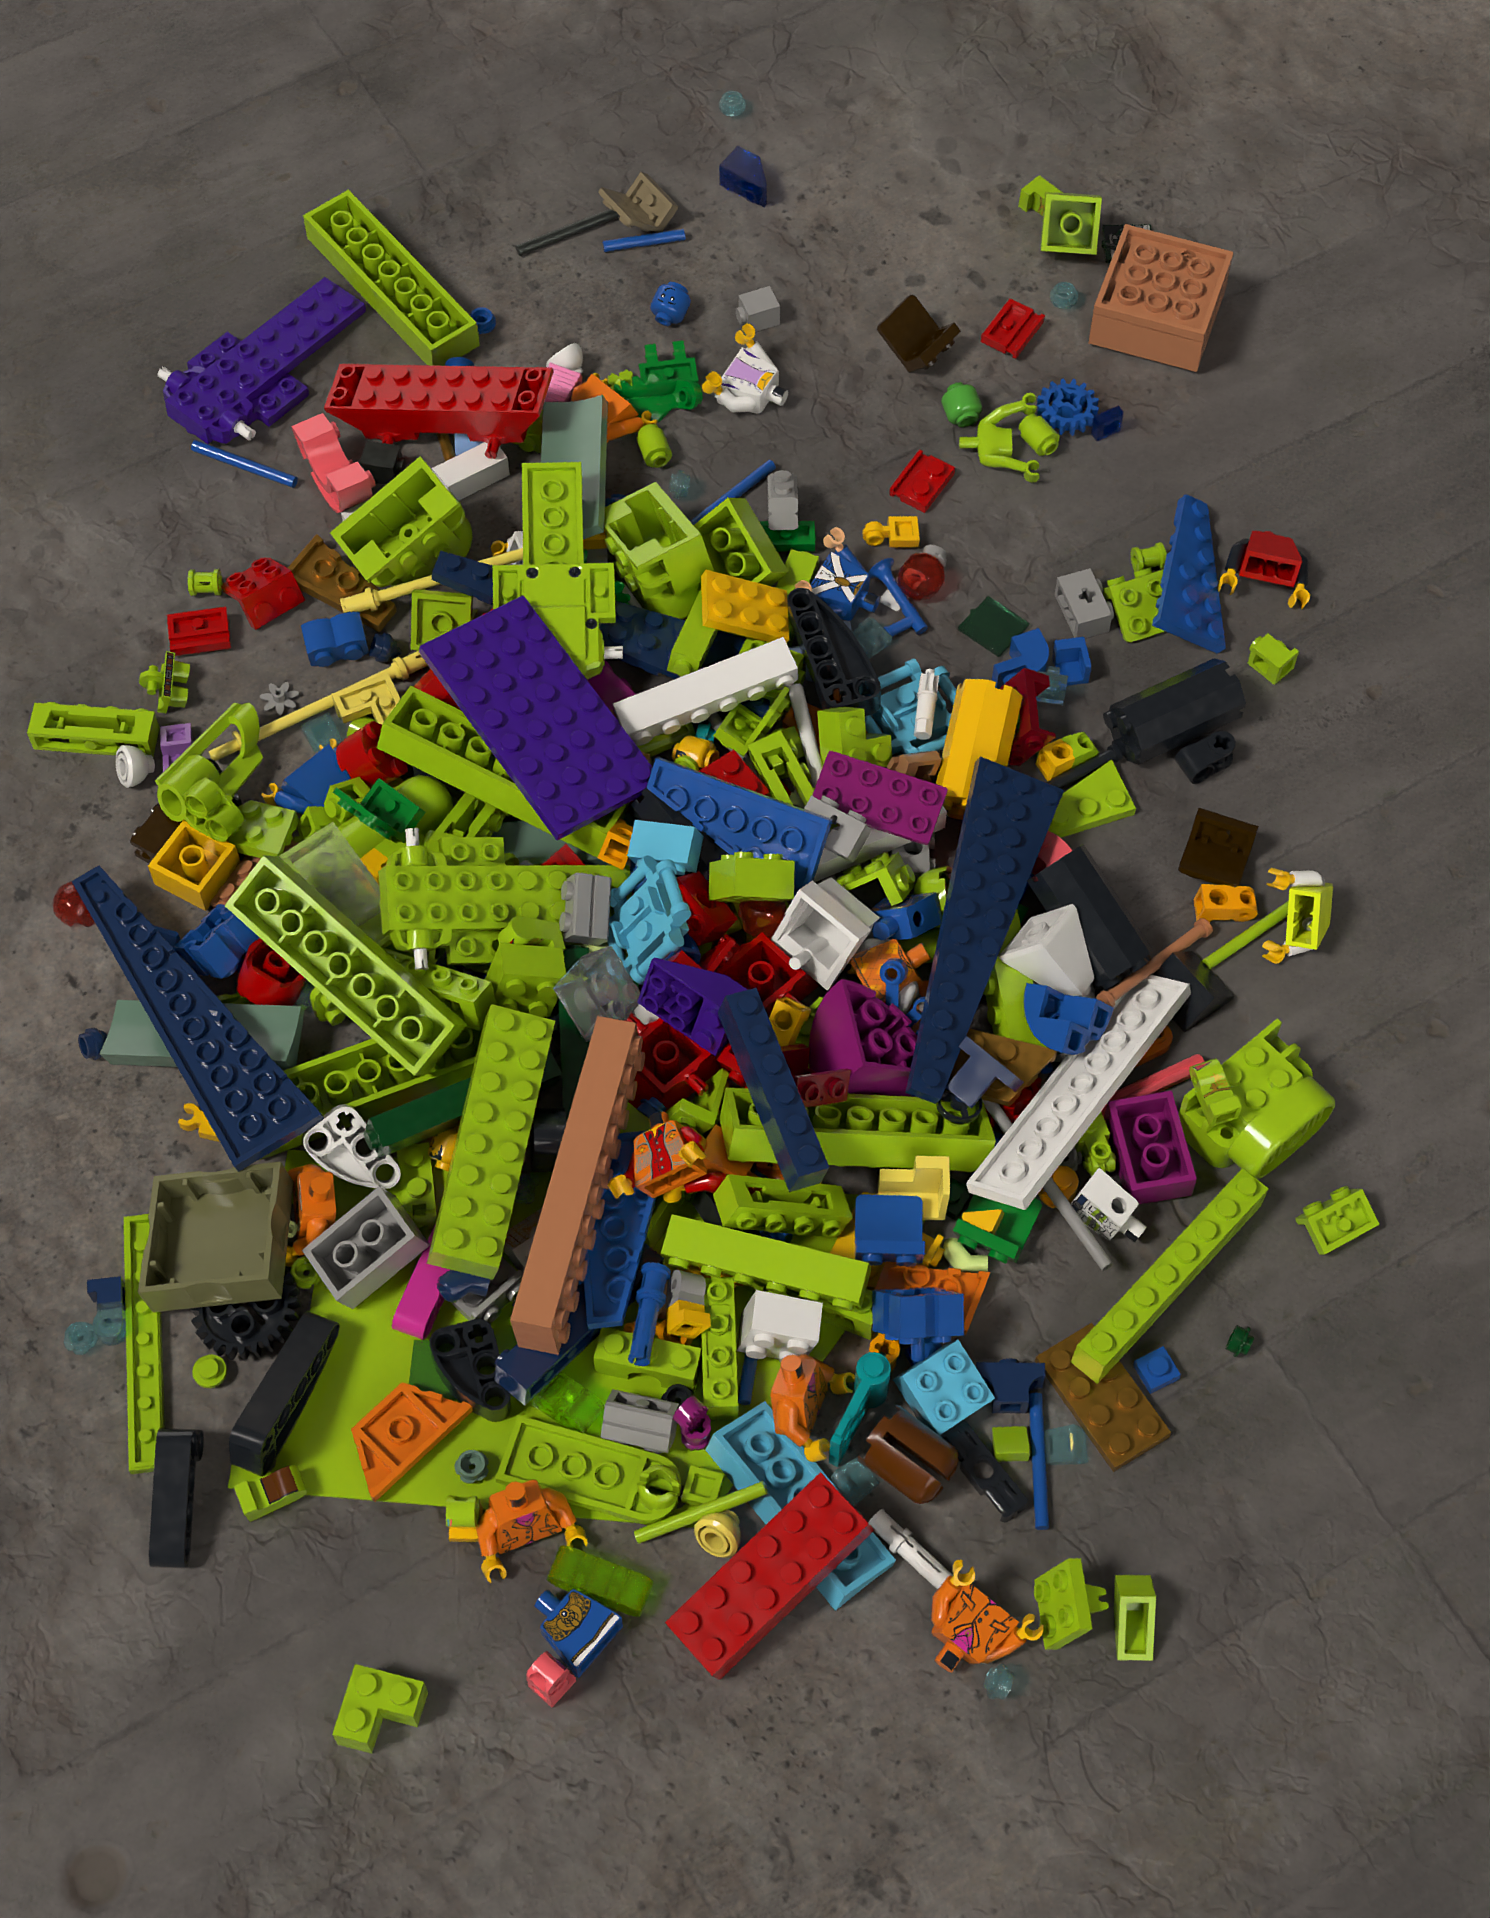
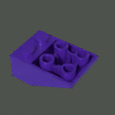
M654 957L651 960L637 1003L671 1025L675 1030L693 1040L700 1047L717 1056L724 1046L729 1043L718 1015L720 1006L726 995L748 989L727 975Z

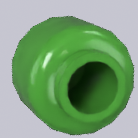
M961 382L954 383L947 388V392L941 399L943 409L950 423L959 427H967L978 421L979 415L982 412V404L975 387L972 385H963Z

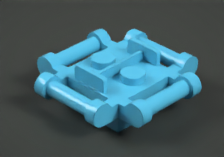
M914 658L906 661L905 666L878 677L881 689L909 676L912 682L881 695L880 709L872 714V716H865L867 733L883 734L875 723V719L884 734L891 735L892 755L897 753L900 756L902 754L926 751L938 752L944 749L951 714L947 711L946 702L937 690L938 700L935 705L932 736L930 739L921 740L914 736L918 701L917 693L922 673L919 663ZM939 666L934 669V675L939 676L938 685L953 705L957 689L949 679L950 674L945 666Z
M646 855L638 862V868L618 888L611 890L610 906L613 907L615 913L609 917L607 943L614 962L612 966L613 973L617 979H625L631 976L636 983L644 984L651 960L654 957L664 960L671 952H677L684 945L683 936L689 931L686 921L690 918L691 911L689 905L683 900L675 877L677 869L672 860L666 859L657 863L654 858ZM646 878L647 881L627 900L626 897ZM623 949H627V958L625 957Z

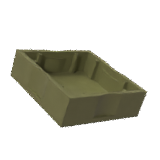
M281 1161L249 1165L239 1172L233 1167L217 1172L194 1171L154 1176L148 1215L149 1237L143 1252L138 1294L152 1312L282 1299L294 1182Z

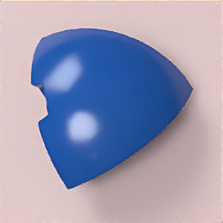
M1026 983L1024 993L1026 1020L1033 1035L1043 1045L1060 1053L1076 1055L1086 1051L1085 1045L1089 1041L1101 1038L1111 1019L1113 1007L1098 999L1065 995L1046 985Z

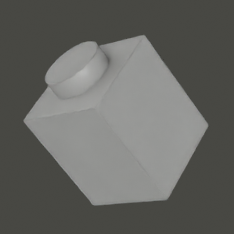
M770 286L739 295V307L735 309L739 324H751L755 332L780 325V305Z

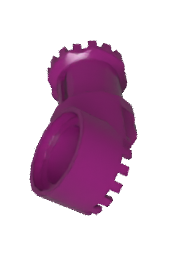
M695 1396L687 1398L673 1416V1420L681 1427L682 1444L685 1445V1448H689L690 1451L705 1449L711 1439V1420L707 1415L708 1408ZM699 1427H701L702 1433H699L698 1431H695L692 1434L690 1433V1431L693 1429L696 1430Z

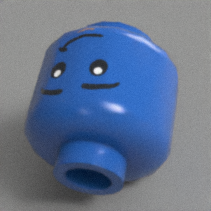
M668 282V284L659 286L650 305L652 313L656 316L655 320L664 326H670L671 323H681L691 303L688 290L676 282Z

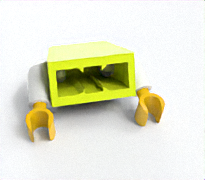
M1276 868L1268 870V873L1276 875V879L1273 883H1266L1267 886L1280 890H1285L1289 885L1291 886L1289 889L1286 941L1282 946L1272 940H1267L1263 943L1262 947L1269 952L1262 955V957L1268 961L1278 964L1284 959L1285 954L1292 956L1318 949L1330 926L1333 884L1325 883L1324 878L1316 871H1291L1288 873Z

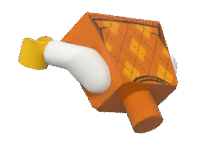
M870 938L865 940L848 964H851L852 967L847 973L858 975L862 984L876 991L875 997L886 1003V983L880 977V968L890 958L903 960L907 965L908 975L900 983L899 1009L906 1015L919 992V988L923 984L916 968L931 960L930 955L922 943L905 952L897 939L890 940L887 938L886 940H879L877 938ZM889 968L887 970L890 978H897L898 974L895 969Z

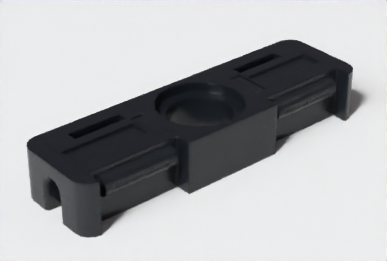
M965 1420L960 1421L941 1434V1437L952 1444L957 1450L958 1460L961 1462L960 1470L980 1495L985 1493L1002 1514L1001 1522H1008L1016 1512L1020 1513L1025 1509L1027 1504L1025 1495ZM978 1463H987L991 1466L993 1474L987 1479H981L974 1474L973 1468Z

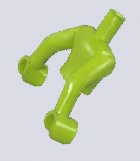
M1026 393L1021 401L1002 405L992 411L979 422L977 437H959V448H977L979 461L983 466L1024 472L1026 481L1031 483L1037 482L1040 474L1032 473L1029 470L1039 469V463L1035 460H1030L1026 463L1011 458L1012 429L996 426L999 421L1017 412L1022 411L1025 415L1034 414L1037 407L1026 403H1034L1036 401L1035 394Z

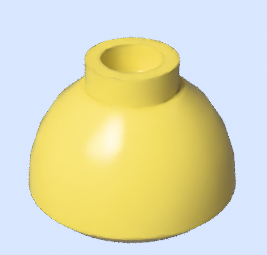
M730 1510L708 1514L695 1524V1537L700 1546L709 1554L721 1558L732 1557L737 1552L741 1541L740 1520Z

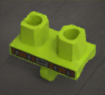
M166 651L165 661L161 665L160 672H158L157 666L151 665L148 671H144L139 675V684L147 689L149 695H155L156 690L159 689L157 708L159 713L166 714L169 706L185 708L187 702L188 688L172 686L173 681L187 684L190 664L174 661L175 652Z

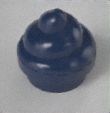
M376 633L374 635L369 656L374 657L377 662L385 663L389 659H394L401 655V649L390 634L383 633L380 635Z
M93 1027L86 1029L85 1033L79 1034L78 1043L85 1059H100L102 1057L100 1052L108 1034Z

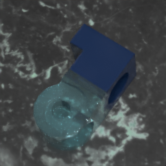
M121 1276L87 1280V1293L93 1303L97 1302V1314L93 1319L95 1333L101 1342L106 1345L114 1346L120 1344L126 1337L125 1282Z

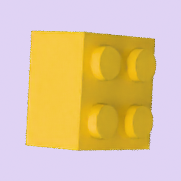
M183 820L149 863L148 868L156 886L207 911L211 900L217 894L219 888L224 885L241 861L236 845L228 841H216L197 831Z

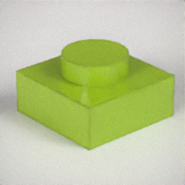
M690 1465L681 1502L699 1506L719 1498L724 1474Z

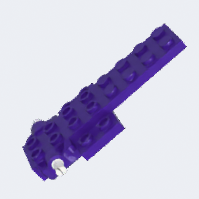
M324 277L242 341L226 332L187 362L188 370L171 372L166 367H162L158 371V377L166 382L163 395L168 417L206 444H210L213 440L226 444L239 435L250 441L251 438L255 437L256 431L250 428L249 425L256 419L270 427L309 396L308 387L288 373L366 312L365 303Z

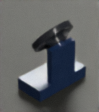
M967 1036L959 1047L970 1055V1058L946 1085L944 1094L941 1097L942 1101L949 1102L953 1109L960 1111L962 1117L948 1113L943 1108L940 1100L936 1103L937 1110L945 1119L959 1124L970 1123L978 1118L983 1106L981 1097L996 1078L1014 1092L1023 1083L1022 1080ZM977 1103L978 1110L973 1115L968 1116L967 1108H973Z

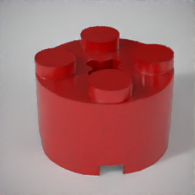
M376 721L369 722L339 743L336 749V758L341 771L346 770L351 779L360 777L370 789L378 778L389 784L404 775L408 770L406 762L377 749L382 724Z
M260 938L251 943L247 950L238 976L237 992L240 996L247 998L256 1005L292 1006L298 1001L306 978Z

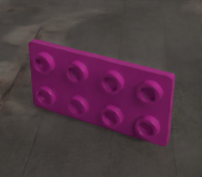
M829 751L812 796L821 800L822 796H826L839 804L838 810L846 814L852 810L866 818L865 824L870 828L928 845L947 795V788L847 755Z

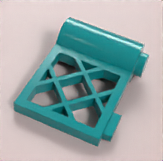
M866 1353L857 1362L854 1396L830 1440L829 1463L836 1467L841 1463L868 1408H877L887 1398L891 1368L888 1359L880 1353Z

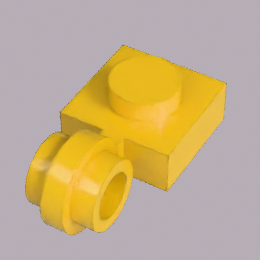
M888 516L887 526H882L877 521L869 522L862 531L863 539L870 546L880 545L883 543V539L889 538V547H918L920 542L917 516Z

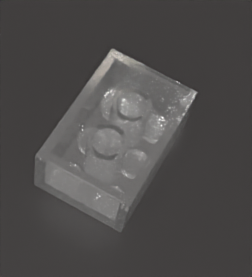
M334 822L279 856L358 927L381 913L378 883Z

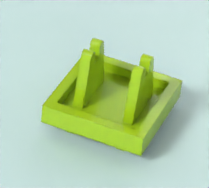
M1068 1558L1034 1580V1597L1038 1602L1040 1615L1039 1627L1044 1625L1042 1637L1045 1650H1058L1092 1630L1090 1614L1104 1611L1109 1607L1107 1602H1101L1098 1597L1106 1594L1104 1588L1085 1584L1081 1558Z

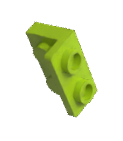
M1348 1186L1338 1188L1330 1193L1331 1199L1323 1203L1316 1201L1305 1206L1302 1209L1304 1213L1295 1218L1298 1225L1306 1226L1319 1255H1325L1380 1225L1363 1189H1349Z

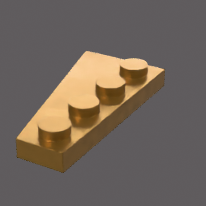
M317 534L288 567L292 571L301 591L342 613L340 598L365 592V588L369 587L380 591L371 582L365 581L361 577L360 572L353 566L350 567L345 563L339 553L325 545L324 540ZM391 600L382 602L376 611L368 609L359 613L363 624L380 632L397 610L396 605Z

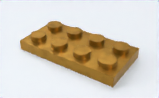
M1090 1323L1037 1355L1035 1362L1045 1363V1376L1114 1472L1169 1438L1171 1431L1120 1361L1114 1365L1098 1384L1071 1363L1077 1345L1094 1328L1093 1323Z

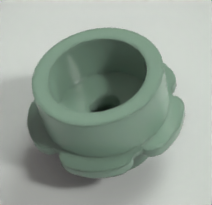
M467 1450L455 1462V1472L460 1475V1479L465 1483L472 1484L476 1480L481 1481L488 1474V1459L481 1452ZM471 1464H474L475 1469L470 1470L469 1466Z

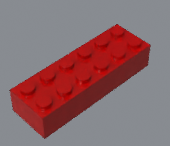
M820 1472L665 1621V1624L711 1676L721 1680L875 1529Z

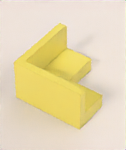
M389 673L332 693L338 718L342 719L343 724L372 713L375 721L383 725V722L400 700Z
M915 1156L913 1169H880L878 1195L919 1196L923 1201L922 1220H945L950 1196L949 1156Z

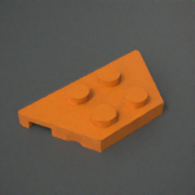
M401 1382L353 1426L351 1431L371 1499L376 1502L473 1411L472 1406L468 1402L462 1401V1403L443 1398L442 1394L432 1391L424 1392L416 1386Z

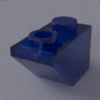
M737 146L719 165V185L764 208L767 205V183L761 159L756 154Z

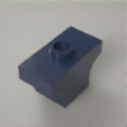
M1008 1358L1002 1359L999 1362H976L975 1366L995 1397L992 1400V1413L1026 1414L1029 1405V1393L1037 1388H1042L1045 1379V1363H1019L1017 1359Z

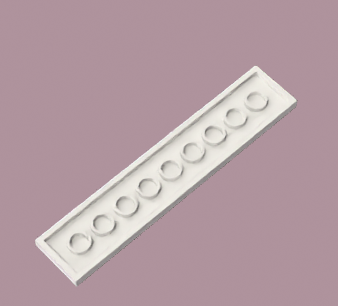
M1150 975L1116 1000L1111 1019L1101 1038L1089 1041L1085 1045L1086 1051L1076 1055L1067 1054L967 1181L968 1192L1026 1210L1190 996L1189 984Z

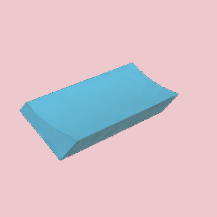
M765 1401L713 1433L706 1448L707 1453L737 1490L761 1481L765 1482L768 1494L748 1502L765 1525L820 1472L831 1482L816 1462H810L806 1459L803 1446L798 1447L786 1435L776 1434L773 1410ZM872 1532L816 1588L836 1611L865 1586L890 1569L896 1559Z

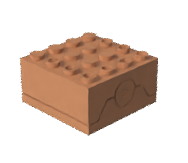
M1125 224L1094 305L1089 344L1197 372L1226 291L1234 252Z

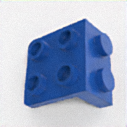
M858 1195L855 1201L854 1259L868 1262L871 1266L882 1265L886 1261L896 1262V1265L905 1267L922 1263L925 1255V1241H922V1199L919 1196Z

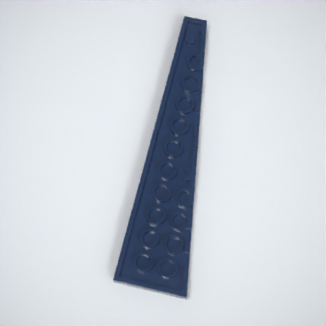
M440 551L432 571L431 580L493 605L492 565ZM615 601L616 623H599L604 647L622 646L623 659L620 658L618 660L635 667H640L656 676L664 674L673 679L680 678L681 676L667 671L671 651L685 620ZM718 631L701 669L738 655L746 638ZM762 697L755 701L746 700L740 704L760 718H763L769 709L770 700Z
M981 756L974 765L905 1092L934 1104L941 1100L961 1050L959 1045L967 1035L1025 890L1027 880L1030 877L1064 792L1063 789Z
M100 865L72 881L238 1172L311 1129L324 1119L318 1109L269 1057L267 1052L253 1039L242 1024L236 1020L233 1014L192 968L177 954L174 948L161 936L150 921L144 917L133 902L127 898Z

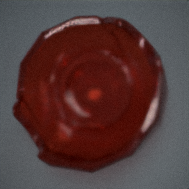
M928 553L912 554L902 565L897 575L900 589L906 596L916 601L932 598L937 594L945 581L944 566L938 558Z
M72 881L57 889L52 905L53 913L59 920L70 927L73 924L89 927L95 923Z
M749 900L740 902L738 916L743 922L744 931L755 937L760 933H764L768 938L773 937L786 915V904L784 901Z

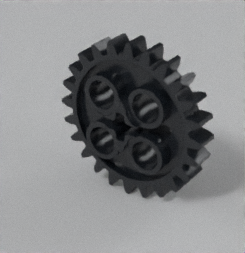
M285 1268L282 1299H273L275 1303L268 1309L263 1308L266 1303L272 1300L245 1302L246 1305L254 1309L258 1316L266 1321L264 1325L259 1324L238 1303L228 1304L226 1310L221 1313H217V1311L223 1305L190 1308L196 1316L191 1320L192 1324L198 1328L195 1333L201 1340H204L203 1343L209 1350L214 1348L213 1350L219 1357L226 1352L227 1357L232 1361L238 1352L244 1361H247L249 1352L252 1351L257 1358H261V1348L264 1347L273 1352L272 1342L276 1340L284 1343L285 1340L281 1333L283 1331H293L288 1322L299 1320L297 1313L292 1310L301 1307L300 1301L296 1298L300 1291L296 1285H293L296 1282L291 1273L287 1274L288 1271ZM250 1324V1328L246 1332L239 1334L243 1326Z

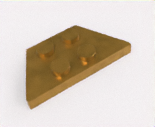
M969 1029L966 1035L1023 1081L1018 1090L1014 1092L996 1078L981 1097L982 1100L1009 1107L1020 1096L1021 1091L1029 1087L1038 1078L1037 1074L1049 1062L1052 1063L1057 1056L1055 1050L973 1029ZM962 1049L959 1052L947 1084L970 1058V1055Z

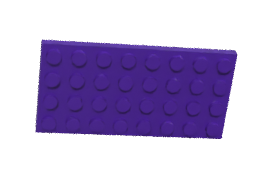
M524 595L420 645L419 653L557 841L642 796L643 790L648 785L653 767Z

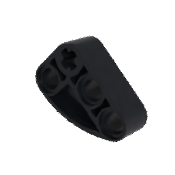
M535 1108L530 1130L531 1172H553L567 1124L564 1108Z
M473 1319L436 1330L429 1340L431 1356L435 1369L449 1392L460 1403L462 1401L468 1402L473 1408L472 1412L489 1421L500 1422L506 1419L511 1412L510 1393L495 1381V1371L489 1375H483L479 1372L484 1366L496 1368L495 1361L500 1355L491 1324L483 1319ZM482 1336L483 1341L476 1343L475 1337ZM443 1344L454 1346L451 1351L445 1353L437 1350ZM492 1397H500L504 1400L499 1406L487 1404V1401Z

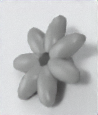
M288 682L283 683L280 688L270 683L269 690L271 693L260 695L261 700L268 702L264 706V711L268 712L276 707L278 715L281 716L284 712V706L290 709L296 708V704L291 699L296 698L299 692L288 691Z

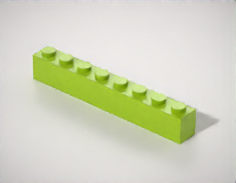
M1242 1168L1080 1341L1075 1349L1071 1363L1098 1384L1261 1207L1269 1188Z

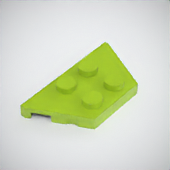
M253 800L239 806L238 808L243 814L245 822L226 841L236 845L238 853L262 858L263 855L279 856L284 861V847L291 844L293 839L292 833L296 830L299 823L296 811Z

